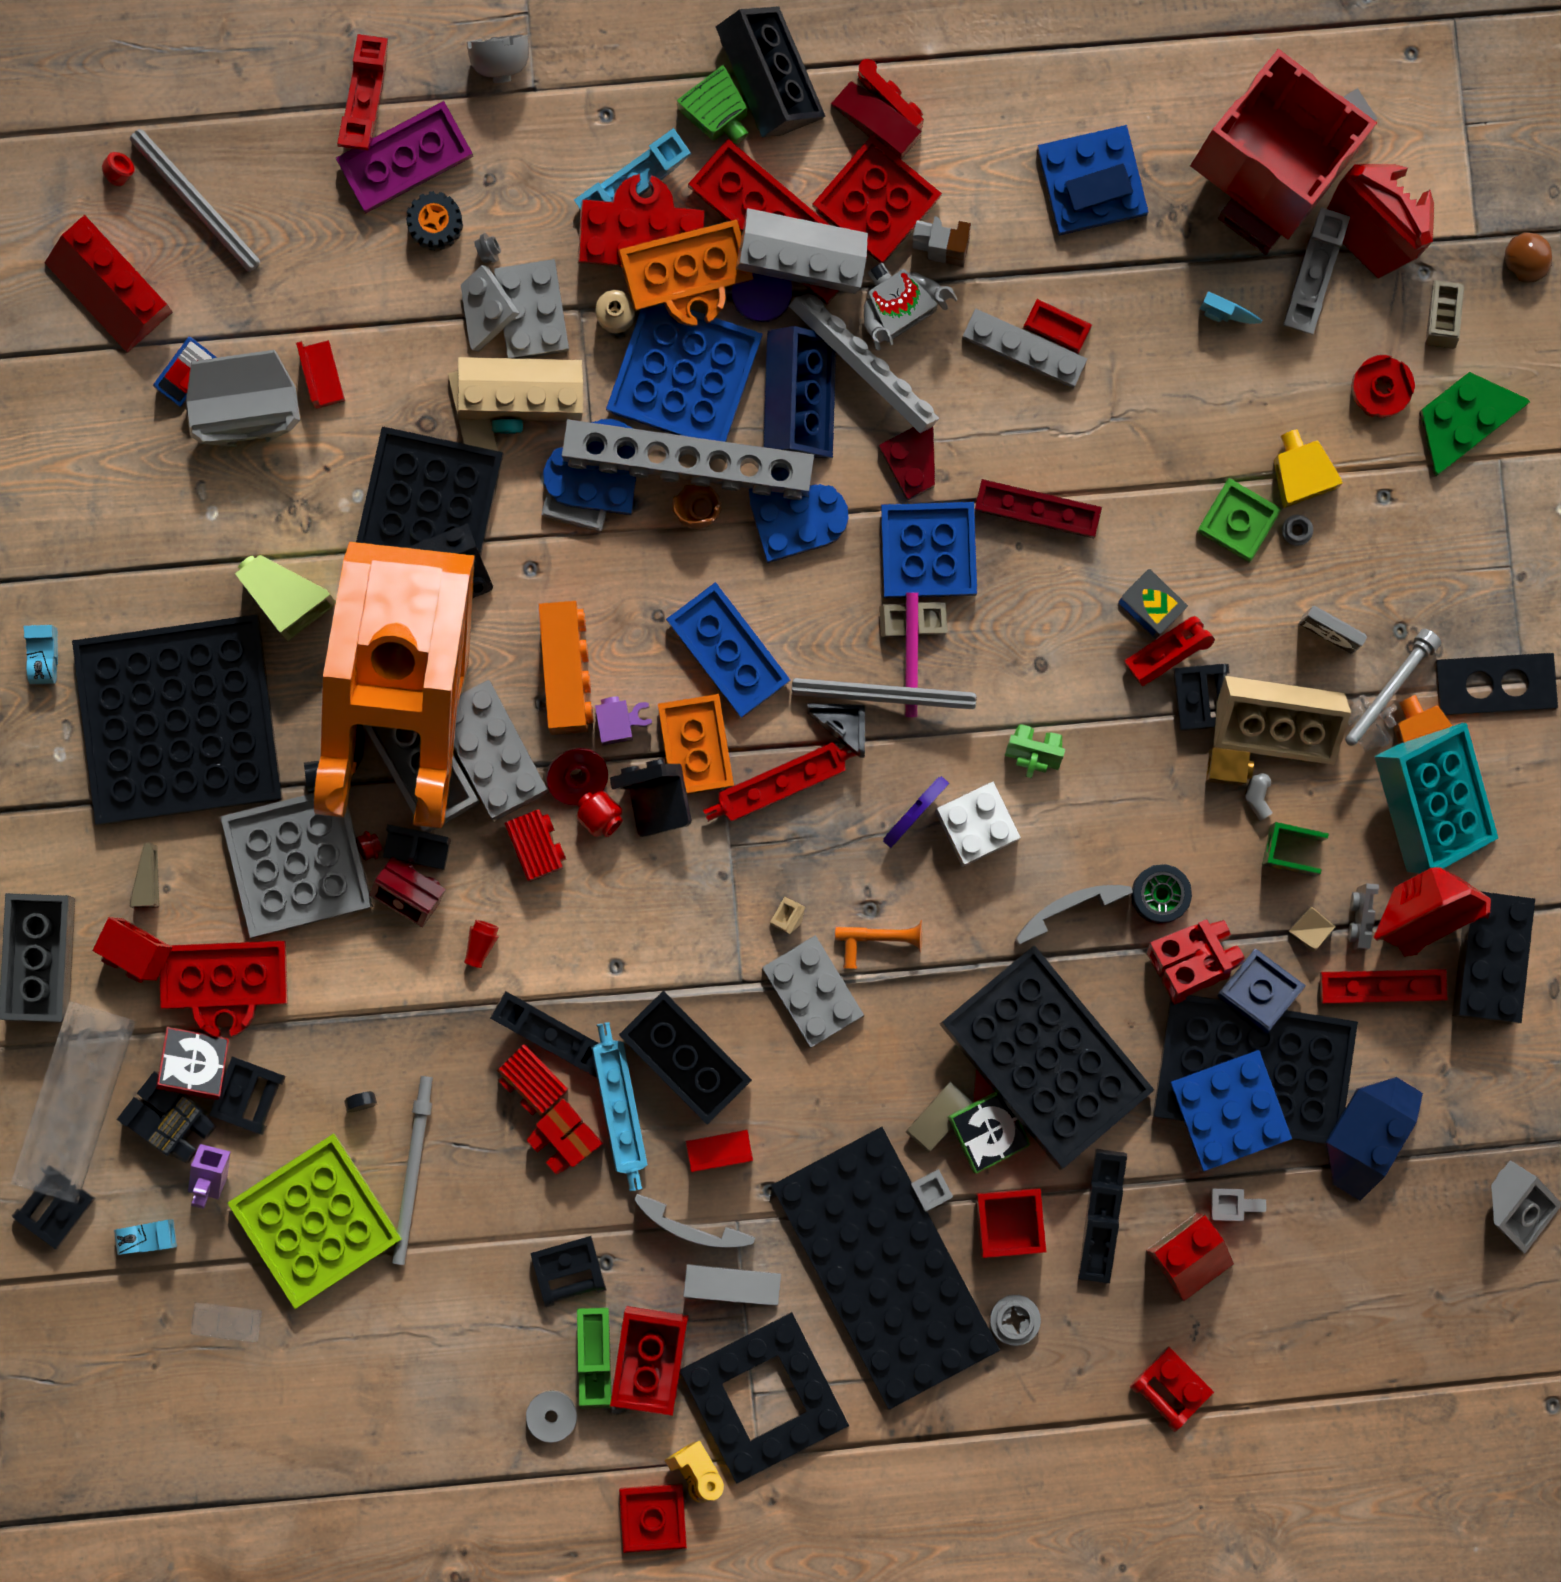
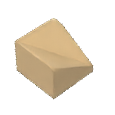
M1309 907L1288 932L1313 952L1318 949L1336 926L1313 907Z

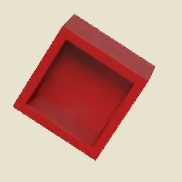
M1041 1189L975 1194L981 1257L1046 1252Z

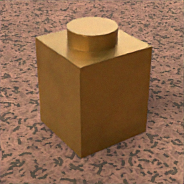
M1221 748L1210 749L1206 781L1243 786L1247 783V779H1252L1254 761L1249 760L1250 752Z

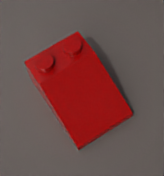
M626 1306L610 1406L673 1416L689 1315Z

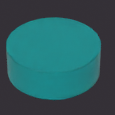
M492 420V432L497 434L523 432V420Z

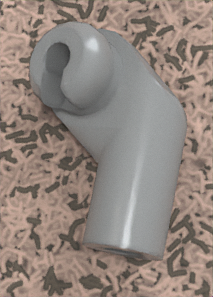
M1265 773L1254 775L1249 780L1245 795L1247 803L1259 821L1273 813L1264 800L1267 788L1271 786V779Z

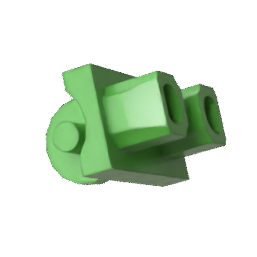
M1020 724L1014 735L1011 734L1005 756L1017 759L1016 765L1027 768L1026 777L1032 778L1034 770L1046 773L1047 767L1059 770L1065 753V749L1062 748V735L1050 732L1046 733L1043 743L1032 740L1034 729Z

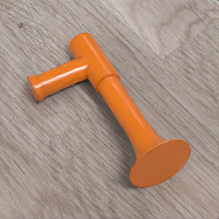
M922 920L917 926L902 930L836 927L835 941H845V965H843V968L857 969V941L907 942L919 948L921 953Z

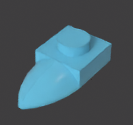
M1209 291L1200 307L1201 310L1205 311L1204 315L1217 322L1222 320L1227 322L1229 319L1249 324L1262 322V319L1247 309Z

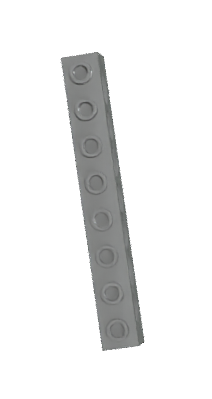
M567 419L562 459L563 462H568L569 467L576 469H586L587 465L598 466L599 471L615 474L617 469L630 471L629 475L639 478H647L648 474L660 475V479L667 482H679V478L691 480V484L696 486L708 487L710 483L722 484V489L740 491V487L753 489L752 492L758 495L768 496L771 495L772 491L784 493L783 497L787 499L801 500L802 496L808 497L814 454ZM598 441L604 445V450L600 454L593 455L587 451V446L591 442ZM623 446H631L635 450V454L629 459H623L617 454L618 450ZM660 450L665 453L666 458L663 462L656 464L652 463L648 456L652 451ZM689 454L694 456L697 460L696 464L691 468L681 466L679 460L683 455ZM715 459H722L727 463V468L723 472H715L710 468V463ZM752 463L758 468V472L752 477H747L741 473L740 469L744 464ZM776 468H784L789 476L784 481H777L772 477L771 473Z

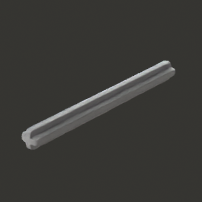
M142 129L135 131L130 136V141L248 272L257 268L260 264L259 258Z
M799 678L793 679L792 694L799 696L972 710L975 709L977 696L973 692Z

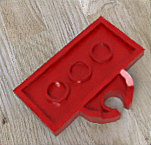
M640 174L633 175L620 184L614 192L612 202L581 201L578 263L621 266L618 255L619 249L701 229L704 226V210L675 208L673 196L667 185L652 175L648 181L652 194L649 198H642L636 192V185L640 181Z
M286 941L170 945L173 948L160 972L161 1009L192 1008L194 1019L199 1027L212 1036L220 1037L221 1030L217 1026V1018L223 1013H229L233 1018V1025L229 1030L230 1036L233 1037L249 1027L255 1017L257 1005L288 1004Z

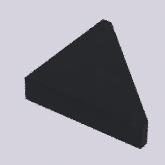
M808 703L807 714L858 757L865 758V705Z

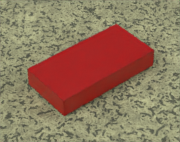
M1036 299L1023 328L1079 354L1092 324Z

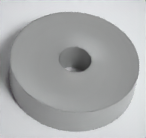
M554 1390L542 1392L530 1402L527 1408V1426L530 1432L542 1441H561L573 1431L576 1425L577 1410L575 1404L570 1397L562 1392ZM552 1410L557 1413L558 1418L555 1422H549L546 1419L548 1411Z

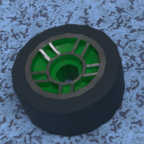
M1167 864L1153 865L1142 871L1132 886L1133 893H1131V898L1136 912L1146 921L1155 924L1170 923L1183 916L1189 908L1192 899L1191 884L1186 875L1178 868ZM1159 888L1168 892L1164 900H1159L1156 897V891Z

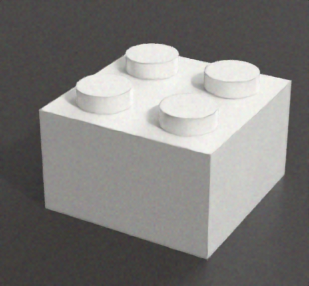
M994 782L988 783L942 805L935 811L962 867L1021 838Z

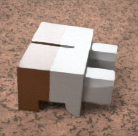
M936 216L934 217L933 224L917 220L913 234V249L928 251V260L964 267L970 240L971 223L959 221L956 230L942 227L941 220Z

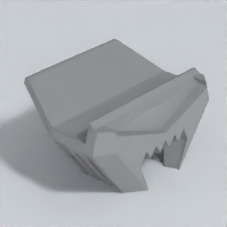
M275 350L191 362L186 409L190 436L201 444L237 447V441L262 439L264 437L266 442H269L291 431L300 421L296 387Z

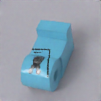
M53 625L24 626L29 684H55L57 681L58 628Z
M173 1219L114 1230L117 1255L177 1247Z

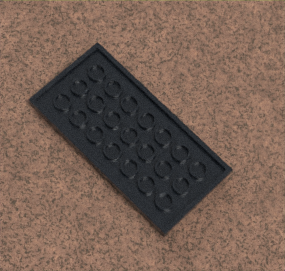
M881 1126L771 1186L884 1402L890 1410L997 1353L1000 1349L928 1212H925L907 1172Z

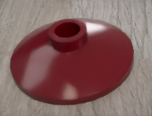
M585 748L570 749L558 755L550 764L546 775L547 786L550 793L558 801L568 805H577L586 793L591 792L594 794L605 789L608 782V769L603 758L596 752ZM580 769L578 774H570L572 771Z

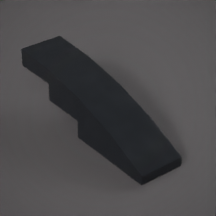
M1103 1149L1095 1150L1078 1275L1080 1280L1110 1284L1119 1229L1127 1153Z

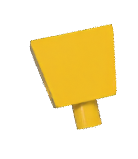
M1298 429L1280 436L1286 452L1280 453L1275 457L1274 466L1283 508L1336 490L1343 484L1341 477L1318 440L1303 445Z

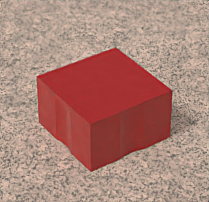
M1277 49L1255 76L1245 94L1233 103L1212 129L1190 167L1289 240L1353 159L1377 122L1343 96L1326 88L1312 73L1280 49Z

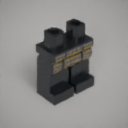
M154 1071L137 1092L141 1098L133 1097L116 1120L132 1129L166 1156H174L185 1163H189L198 1149L186 1141L187 1138L194 1131L206 1140L216 1129V1126L206 1116L208 1112L187 1094L156 1089L158 1072ZM145 1101H148L150 1104H152L154 1107H156V1108H157L159 1111H161L163 1114L161 1115L158 1111H156L154 1108H152V1107H151L149 1104H147Z

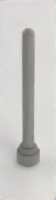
M1421 629L1414 638V650L1346 736L1345 741L1349 746H1354L1358 743L1422 658L1433 655L1440 647L1441 640L1434 632L1428 629Z

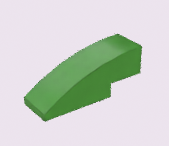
M609 1308L577 1309L580 1409L612 1408L610 1406L612 1383Z

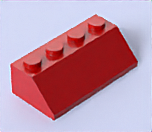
M83 215L61 235L44 262L127 353L173 313L168 304L86 215Z

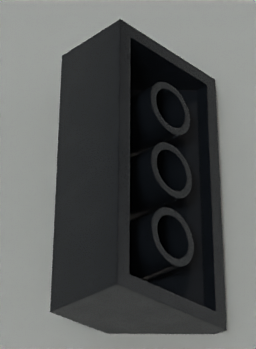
M779 6L739 9L716 26L721 44L727 53L732 70L738 79L744 98L749 105L756 127L760 131L762 138L781 136L826 117Z

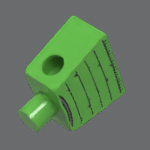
M723 65L677 100V109L713 141L726 133L736 145L749 134L740 123L747 116L746 104Z

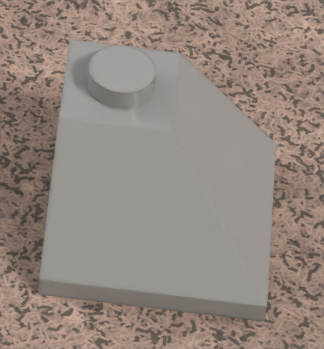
M1510 1160L1505 1168L1498 1173L1491 1185L1494 1224L1525 1254L1560 1209L1561 1202L1535 1175Z

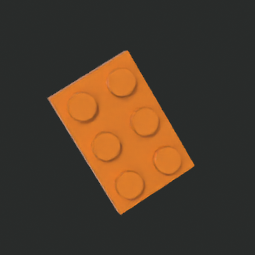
M719 694L659 703L658 709L667 764H681L687 794L733 787L734 782Z

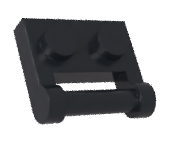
M1229 664L1174 668L1180 731L1215 728L1216 717L1211 718L1207 676H1215L1218 701L1224 677L1230 674Z
M232 1056L222 1081L220 1097L214 1101L209 1115L264 1135L267 1127L264 1123L279 1084L283 1085L286 1076ZM262 1077L268 1081L253 1120L246 1119L244 1115L258 1079Z
M49 1165L44 1172L46 1176L21 1209L17 1208L12 1217L54 1249H58L94 1201L95 1197L55 1167ZM58 1183L62 1186V1189L36 1222L31 1218V1215L54 1184Z
M592 1235L530 1253L546 1308L554 1306L555 1302L595 1290H597V1293L607 1290ZM591 1269L593 1276L591 1279L553 1290L550 1288V1280Z

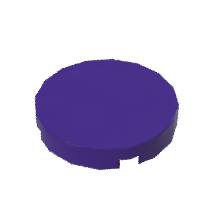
M752 273V281L732 286V300L737 311L746 319L752 321L770 322L779 318L788 309L792 299V283L785 279Z

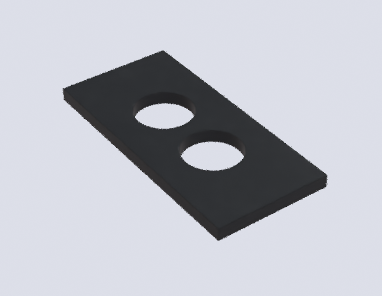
M1554 653L1436 660L1439 707L1445 715L1558 708ZM1519 670L1526 676L1528 687L1521 696H1511L1503 690L1501 681L1507 671ZM1483 672L1490 677L1493 687L1491 693L1486 698L1479 699L1469 694L1466 688V681L1470 674Z

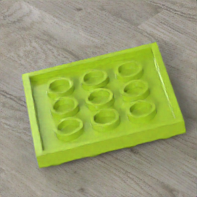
M335 1133L227 1203L294 1309H297L402 1240Z

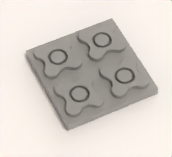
M314 793L221 816L250 938L373 907L348 805L344 817L317 815L314 812Z

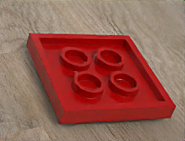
M871 135L812 203V207L836 227L868 233L867 253L879 263L884 264L915 228L916 221L922 220L941 198L942 193Z

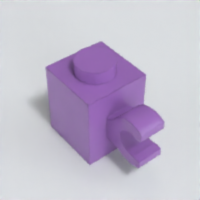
M619 697L605 698L601 700V705H595L602 745L633 740L631 727L650 726L652 724L651 719L642 720L638 717L640 710L649 708V703L641 702L636 704L630 713H628L626 700L620 701Z
M202 1144L199 1145L190 1169L188 1192L194 1195L191 1206L204 1209L208 1197L219 1199L228 1176L230 1151Z

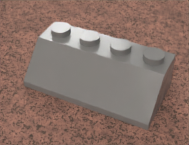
M747 208L736 270L856 294L862 285L867 257L868 233Z

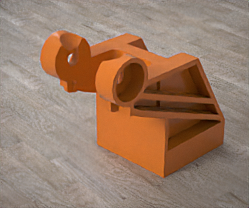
M349 542L342 564L323 672L321 757L317 768L314 790L315 814L335 817L345 816L350 783L357 766V762H354L357 724L413 730L420 735V767L415 788V796L418 797L413 824L416 826L443 828L452 769L457 707L469 664L474 555Z

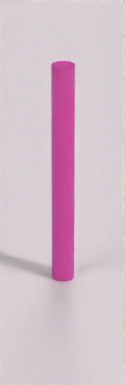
M906 593L905 687L918 688L919 593ZM905 704V717H918V705Z

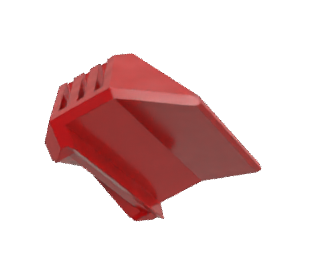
M1354 164L1339 182L1327 209L1350 216L1342 243L1377 278H1381L1416 260L1433 242L1434 200L1430 189L1423 192L1417 202V199H1410V193H1403L1404 186L1397 187V179L1406 176L1408 167L1396 164Z
M1441 867L1429 868L1394 887L1375 932L1374 939L1376 941L1384 940L1399 947L1404 957L1418 955L1425 946L1479 918L1488 919L1491 898L1462 878Z

